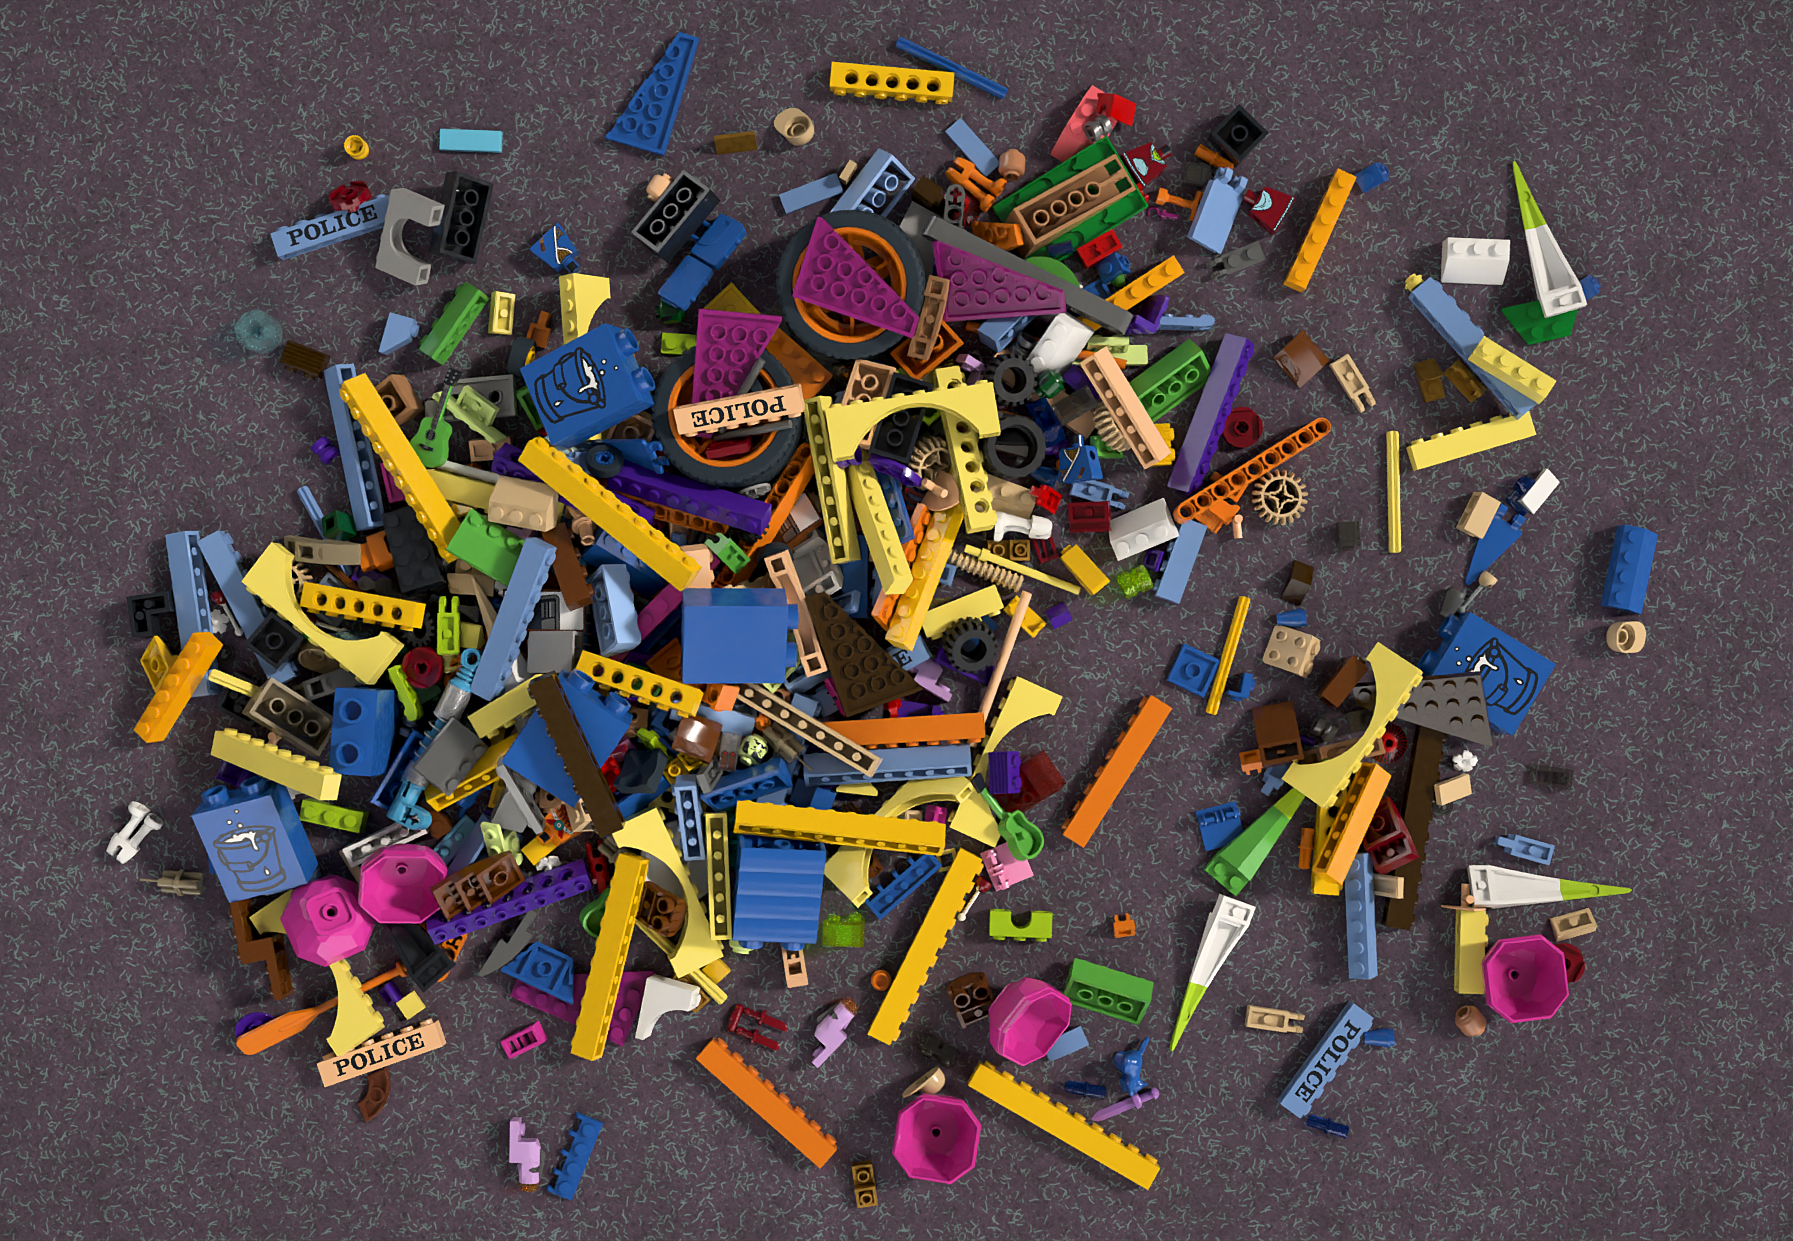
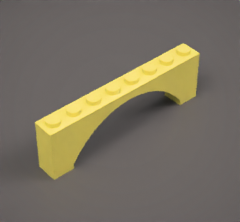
M577 273L559 276L564 345L586 334L595 311L604 300L611 299L609 278ZM611 427L582 443H591L596 439H606Z
M980 380L975 382V385L967 386L966 383L955 385L951 389L937 387L933 389V392L925 393V390L914 391L913 395L904 396L903 393L892 395V398L889 399L875 397L871 399V402L864 403L862 400H856L846 406L832 404L829 408L825 409L833 461L855 459L854 453L859 443L874 425L892 413L914 407H929L951 413L969 424L979 434V439L1000 436L1001 430L993 382L988 383L987 380Z
M271 542L241 581L247 586L246 590L255 596H260L262 598L261 602L267 607H273L277 610V615L280 618L293 623L292 627L301 634L305 633L309 637V642L313 645L321 646L325 650L324 654L331 659L335 658L340 662L339 666L342 669L356 675L355 679L363 685H374L404 647V644L389 632H381L378 636L369 639L343 640L333 637L316 627L303 612L295 595L292 581V560L295 556L281 544Z
M1377 642L1366 658L1371 663L1374 672L1377 696L1374 715L1364 735L1353 747L1331 760L1304 765L1293 762L1282 777L1285 782L1322 808L1327 809L1328 806L1332 807L1338 798L1336 797L1340 789L1344 790L1350 781L1348 779L1352 772L1356 773L1362 765L1361 759L1364 755L1368 756L1374 748L1372 744L1376 738L1380 739L1386 731L1384 727L1388 721L1392 722L1395 719L1400 704L1407 702L1411 695L1409 693L1413 686L1417 687L1423 678L1421 676L1423 672L1379 642Z
M1016 676L1015 680L1011 678L1006 689L1010 692L1007 698L1003 697L998 709H1001L998 717L994 716L990 727L993 728L990 736L986 735L981 744L984 747L981 755H976L973 765L976 767L972 776H967V779L971 782V779L980 772L985 781L988 752H993L1000 740L1018 724L1044 714L1055 715L1062 696ZM976 790L962 804L959 803L956 811H951L947 820L951 822L950 828L992 847L996 846L1001 835L988 803Z
M964 776L909 780L905 785L897 789L896 794L891 799L886 800L882 804L881 809L875 815L880 817H897L910 808L933 801H958L962 804L975 791V788ZM841 845L838 851L825 861L824 875L858 908L872 894L869 889L868 868L873 848Z
M652 805L624 818L626 821L624 829L612 833L618 848L623 846L632 847L656 856L672 869L683 890L684 900L688 907L684 925L677 945L673 952L667 955L676 976L680 978L723 957L721 950L724 949L721 940L710 939L709 920H707L704 914L708 911L704 902H699L696 896L699 894L695 883H690L688 876L691 873L687 865H682L680 857H683L678 845L674 847L671 841L674 836L670 827L666 828L663 820L666 818L662 809H657L655 805Z
M290 889L249 917L260 935L270 932L286 934L280 918L294 889ZM345 959L329 965L333 971L338 989V1012L332 1034L326 1040L337 1057L345 1055L385 1027L382 1023L384 1021L382 1015L373 1009L371 998L368 994L363 993L360 988L362 987L361 982L356 976H352L349 971L351 967Z

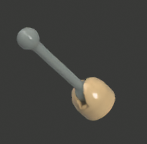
M1484 570L1479 577L1480 586L1459 607L1457 612L1459 614L1464 613L1467 605L1482 588H1491L1498 580Z

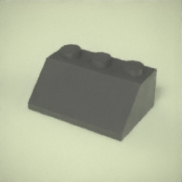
M452 717L412 767L434 788L450 796L489 747L477 735Z

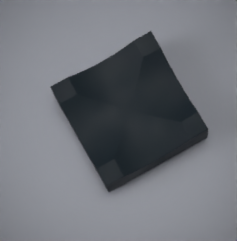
M654 748L650 751L627 749L624 754L622 770L615 778L613 785L621 793L655 794L669 757L660 748Z

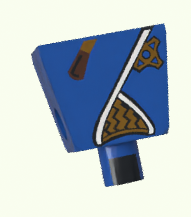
M559 223L555 224L530 248L535 256L558 273L564 267L570 274L576 273L580 269L579 264L574 260L579 252Z
M1072 435L1071 448L1061 449L1058 483L1072 484L1103 479L1095 446H1084L1083 435Z

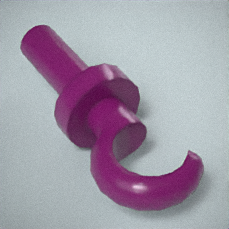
M1150 207L1147 211L1148 217H1151L1149 211L1155 209L1157 216L1161 217V220L1165 218L1178 220L1179 217L1176 214L1166 213L1164 209L1160 212L1157 207Z

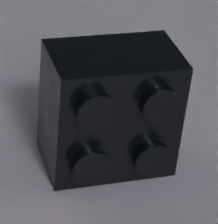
M1239 104L1210 133L1207 140L1237 168L1265 139L1269 132Z
M271 611L244 644L281 672L308 639Z

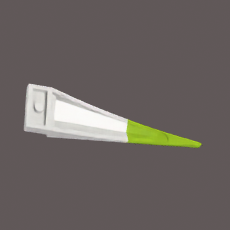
M1514 161L1512 164L1537 299L1540 302L1544 317L1547 318L1585 307L1587 302L1581 284L1553 237L1517 163Z
M1469 865L1467 868L1470 892L1475 899L1472 903L1473 907H1492L1494 909L1625 894L1632 891L1630 888L1557 879L1491 865Z
M1219 894L1213 912L1209 913L1169 1048L1171 1051L1175 1049L1188 1021L1217 971L1248 928L1256 907Z

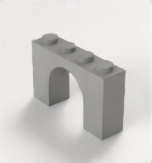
M406 188L392 189L388 198L389 204L384 217L385 223L380 236L381 242L376 256L375 268L415 286L427 284L432 264L411 255L407 251L402 240V229L408 219L428 227L440 225L445 205Z

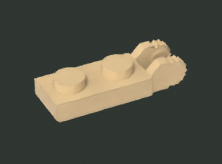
M1349 354L1329 365L1349 399H1352L1360 413L1365 411L1364 405L1358 398V395L1363 393L1370 406L1375 405V400L1369 391V386Z
M1247 1005L1245 1026L1286 1033L1287 1031L1302 1033V1027L1288 1025L1289 1018L1304 1020L1305 1015L1291 1013L1286 1010Z

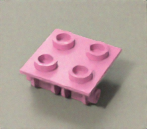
M1007 842L980 853L996 891L1007 889L1012 884L1034 876L1028 860L1023 862L1016 860L1011 854Z

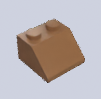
M391 374L375 387L398 426L412 420L425 409L405 375Z

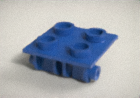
M1235 801L1195 811L1206 851L1226 846L1243 832L1239 817L1241 816L1240 810L1237 808Z

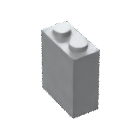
M529 631V638L527 640V673L538 675L555 670L558 675L563 669L570 674L573 669H576L582 654L584 633L578 631Z

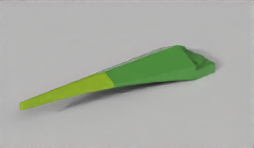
M1324 758L1321 762L1327 761L1329 758ZM1293 787L1249 827L1218 851L1205 866L1204 870L1234 896H1237L1247 882L1252 879L1305 798V795Z

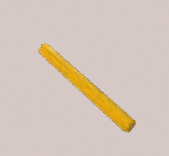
M1240 596L1237 602L1206 707V712L1212 715L1217 714L1250 604L1248 597Z

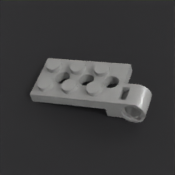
M513 374L459 379L456 386L451 390L450 395L454 397L460 395L464 386L469 385L491 403H493L491 395L498 391L500 399L493 404L500 409L495 418L518 416L516 379ZM436 400L424 402L425 417H434L438 405ZM445 408L443 414L445 422L463 421L457 419L451 411Z

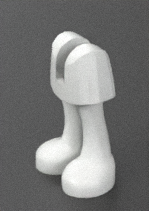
M996 511L997 522L995 523L994 541H1001L1004 533L1007 531L1021 532L1034 539H1048L1051 536L1052 522L1049 519L1032 515L1031 519H1024Z
M132 801L128 806L132 814L130 821L120 833H114L106 850L110 855H114L122 847L123 849L116 858L122 864L131 859L140 850L138 847L139 843L151 830H158L163 825V820L154 813H149L150 810L135 801ZM144 819V824L142 825V827L130 839L129 837L132 834V832L135 830L137 825Z

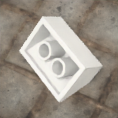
M1448 237L1442 242L1441 283L1503 285L1509 263L1510 240Z
M1068 312L1056 314L1037 341L1035 347L1027 357L1029 360L1028 364H1033V371L1037 374L1049 368L1052 371L1056 369L1059 375L1063 377L1095 330Z
M1164 498L1110 521V543L1118 561L1179 536Z

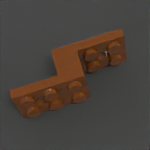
M251 898L231 902L229 915L234 922L233 936L237 939V957L241 960V964L266 960L265 971L270 977L271 982L269 984V992L273 996L274 1001L282 1000L293 994L283 934L277 933L258 937L257 929L249 918L254 914Z

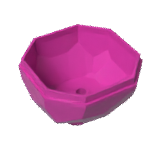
M403 843L383 846L362 862L358 904L379 923H422L440 909L429 888L447 877L446 864L438 853L427 846Z
M330 874L310 881L292 891L280 920L297 957L326 967L365 950L376 921L358 904L359 885L357 883ZM332 910L335 915L328 916L327 911Z
M1541 934L1499 939L1490 948L1481 962L1486 1004L1509 1023L1551 1018L1569 995L1564 953ZM1515 971L1516 975L1512 978L1511 973Z
M1024 977L1017 982L1009 983L989 1008L991 1045L998 1054L1022 1066L1044 1057L1069 1026L1072 1007L1070 999L1050 984L1040 980Z
M923 1093L898 1112L892 1154L909 1178L952 1184L975 1167L981 1124L963 1099L947 1095ZM934 1129H939L940 1133L938 1135H934L932 1131Z

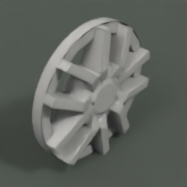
M763 483L745 488L736 494L755 499L768 494L771 487L769 483Z

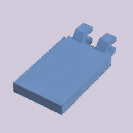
M1219 167L1214 180L1208 181L1187 235L1189 239L1216 254L1222 253L1243 199V193L1241 192L1245 189L1248 181L1243 176H1239V178L1237 176L1232 177L1233 170L1229 167H1225V169Z

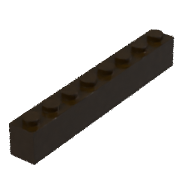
M555 670L531 679L527 688L528 694L532 700L535 699L538 705L536 707L537 713L541 719L544 718L547 724L545 729L549 738H553L556 745L554 747L558 757H562L564 760V770L568 777H572L574 792L577 796L580 795L583 801L581 803L585 814H589L592 820L590 821L594 833H598L600 838L624 829L626 821Z

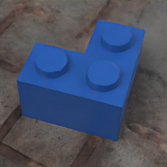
M798 777L789 801L793 802L792 805L794 807H813L818 810H829L832 807L837 792L822 786L806 787L805 779Z

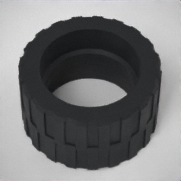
M1012 415L999 418L1001 431L1006 428H1017L1027 439L1028 454L1021 465L1009 467L999 460L995 451L997 436L979 439L978 449L983 453L985 469L990 471L992 475L999 476L1000 478L1026 477L1028 474L1035 472L1045 458V436L1041 428L1033 420L1025 416Z

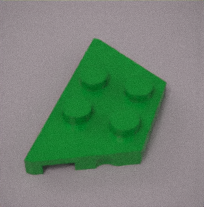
M1538 300L1502 308L1501 312L1527 345L1570 336L1578 309L1545 318Z

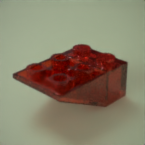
M1042 749L1021 763L1019 767V777L1022 781V785L1019 788L1020 793H1000L994 795L1006 812L1011 813L1019 810L1024 813L1058 792L1066 782Z

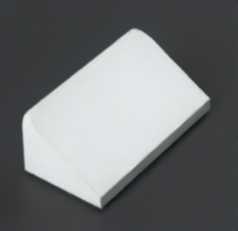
M1543 469L1519 498L1518 502L1534 514L1560 482L1548 469Z

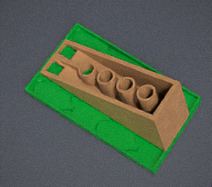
M1106 135L992 207V210L1000 223L1020 224L1024 245L1015 249L1021 259L1026 261V259L1042 256L1062 261L1077 252V249L1139 214L1148 207V204Z

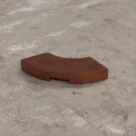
M387 1067L367 1076L369 1083L368 1093L357 1104L365 1122L377 1116L388 1100L391 1081Z

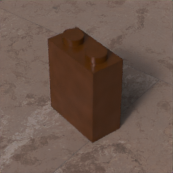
M1357 655L1356 657H1346L1315 696L1330 708H1338L1369 668L1365 666L1366 661Z

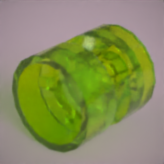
M1143 564L1132 568L1131 573L1125 571L1116 575L1117 582L1126 600L1137 596L1138 591L1144 593L1154 588L1148 571Z

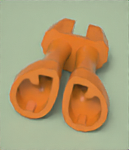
M956 157L953 164L963 172L960 174L955 169L949 167L945 175L953 184L961 185L973 194L980 202V209L987 212L995 202L993 196L998 198L1005 188L1007 181L1004 178L991 181L974 168V163ZM969 178H971L972 180L976 181L981 186L986 188L992 195L986 194L985 192L980 190L969 180Z

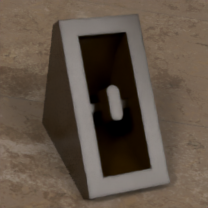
M1294 560L1281 599L1300 606L1311 587L1314 567Z

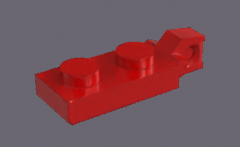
M1042 484L1040 488L1032 486L1029 492L1030 495L1036 497L1035 504L1051 514L1056 513L1062 498L1061 494L1053 488Z

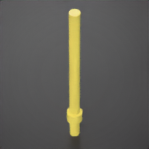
M968 544L964 548V552L978 557L981 561H990L1077 595L1080 592L1081 587L994 555L990 553V550L979 549Z

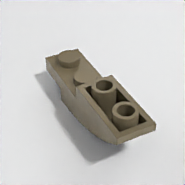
M293 535L284 536V547L295 556V561L332 565L361 564V544L333 539L318 540Z

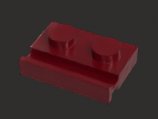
M750 436L709 443L706 450L707 459L748 452L752 444Z
M1110 501L1068 503L1070 533L1111 531Z

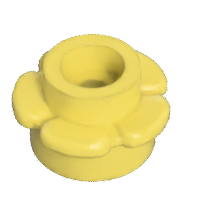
M1412 274L1405 281V289H1409L1410 292L1414 291L1424 282L1422 275L1416 276Z

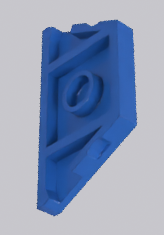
M538 941L500 970L571 1005L574 1002V958Z

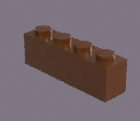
M565 522L546 532L541 531L544 541L557 547L555 552L556 558L552 565L569 611L571 612L594 603L592 596L595 595L592 584H587L585 577L589 575L585 565L580 564L579 559L582 558L579 547L574 546L573 540L576 537L572 527L568 528Z

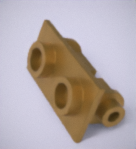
M1459 359L1443 373L1470 403L1477 397L1479 398L1486 390Z

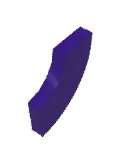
M870 454L868 461L877 472L892 476L903 485L921 486L923 479L908 467L887 457Z

